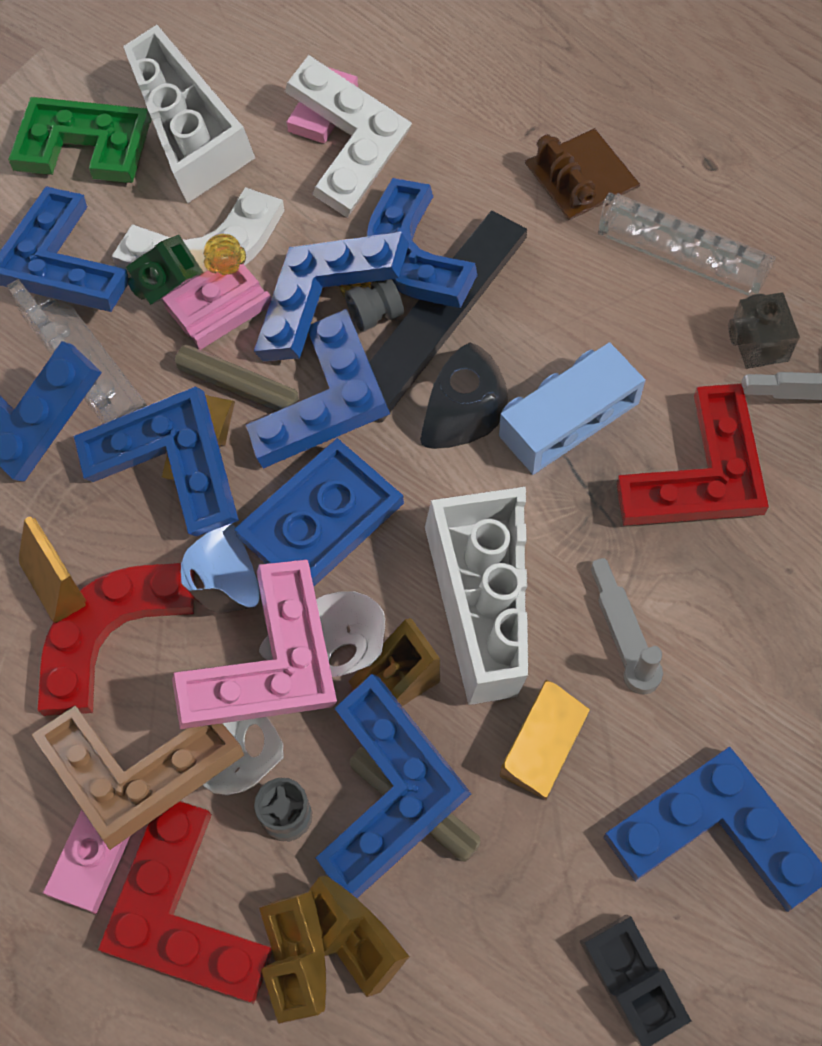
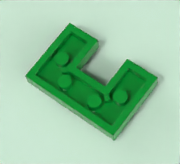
M30 97L8 160L13 171L53 175L63 143L95 146L89 165L92 179L133 183L151 123V117L147 108Z

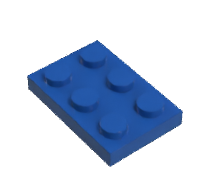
M336 438L235 527L234 530L237 538L265 564L308 560L314 587L404 504V495L341 440Z

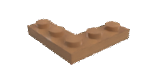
M76 705L31 734L109 850L244 756L238 741L221 723L187 728L138 763L123 771Z

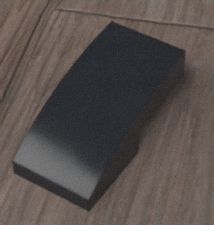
M624 915L580 940L599 979L639 1046H652L692 1022L667 973L663 968L657 966L631 916Z

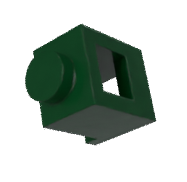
M180 235L160 241L154 248L126 266L131 275L128 278V285L131 291L139 299H147L150 305L162 300L164 296L203 273Z

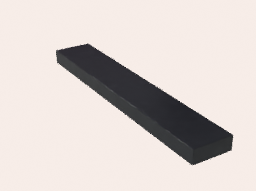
M491 210L453 257V259L475 263L478 274L461 308L419 299L369 363L389 412L393 410L527 238V228ZM387 416L382 417L378 420L380 422H383Z

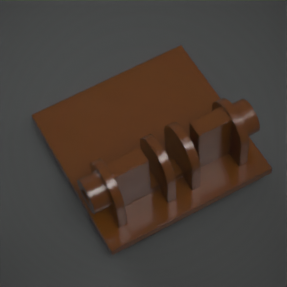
M595 128L564 143H561L557 137H551L549 134L543 135L537 141V155L525 160L526 166L568 220L640 187L637 179Z

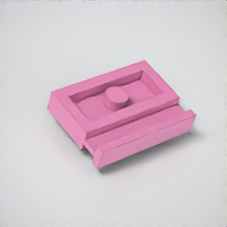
M234 254L164 296L162 300L165 309L187 336L193 339L196 347L201 350L267 309L271 302V296L260 287L259 281Z

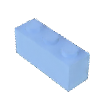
M609 342L597 351L589 350L582 354L576 360L574 366L562 374L554 373L548 376L538 389L527 397H517L510 401L501 413L499 437L531 474L534 475L638 405L645 379Z

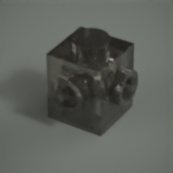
M783 292L769 295L759 293L751 295L746 299H740L734 317L728 323L730 341L734 346L738 345L746 369L789 362L800 338Z

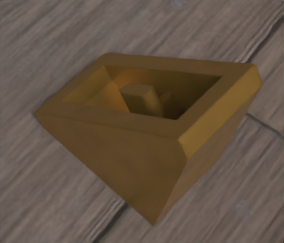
M412 618L405 619L383 643L381 655L370 666L358 670L348 682L353 690H355L371 674H374L382 680L401 706H404L440 682V657Z

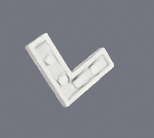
M308 55L287 82L285 93L352 136L317 183L313 192L314 197L348 218L407 135L412 123Z

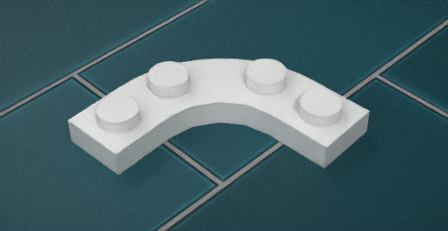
M245 187L226 220L215 231L200 238L183 240L203 273L234 254L244 265L248 264L264 247L284 213L283 200ZM132 224L112 255L115 267L126 269V266L154 248L160 241L171 237Z

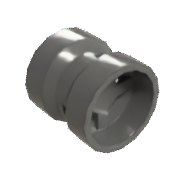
M392 279L373 281L370 288L356 286L345 292L349 312L361 332L374 328L377 322L382 319V316L392 320L404 313L401 297Z
M276 778L268 781L258 791L255 797L254 808L258 820L270 837L278 841L290 842L300 838L307 832L312 822V809L305 790L298 782L290 778Z

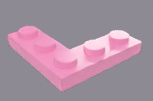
M308 560L259 565L256 572L273 660L174 673L172 682L180 729L331 708L335 705L337 699Z

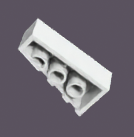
M155 25L123 46L173 175L187 203L255 159L244 127L158 25Z
M526 487L431 500L425 531L468 705L517 697L528 676L527 612H525V591L527 588V569H525L526 524L524 523Z

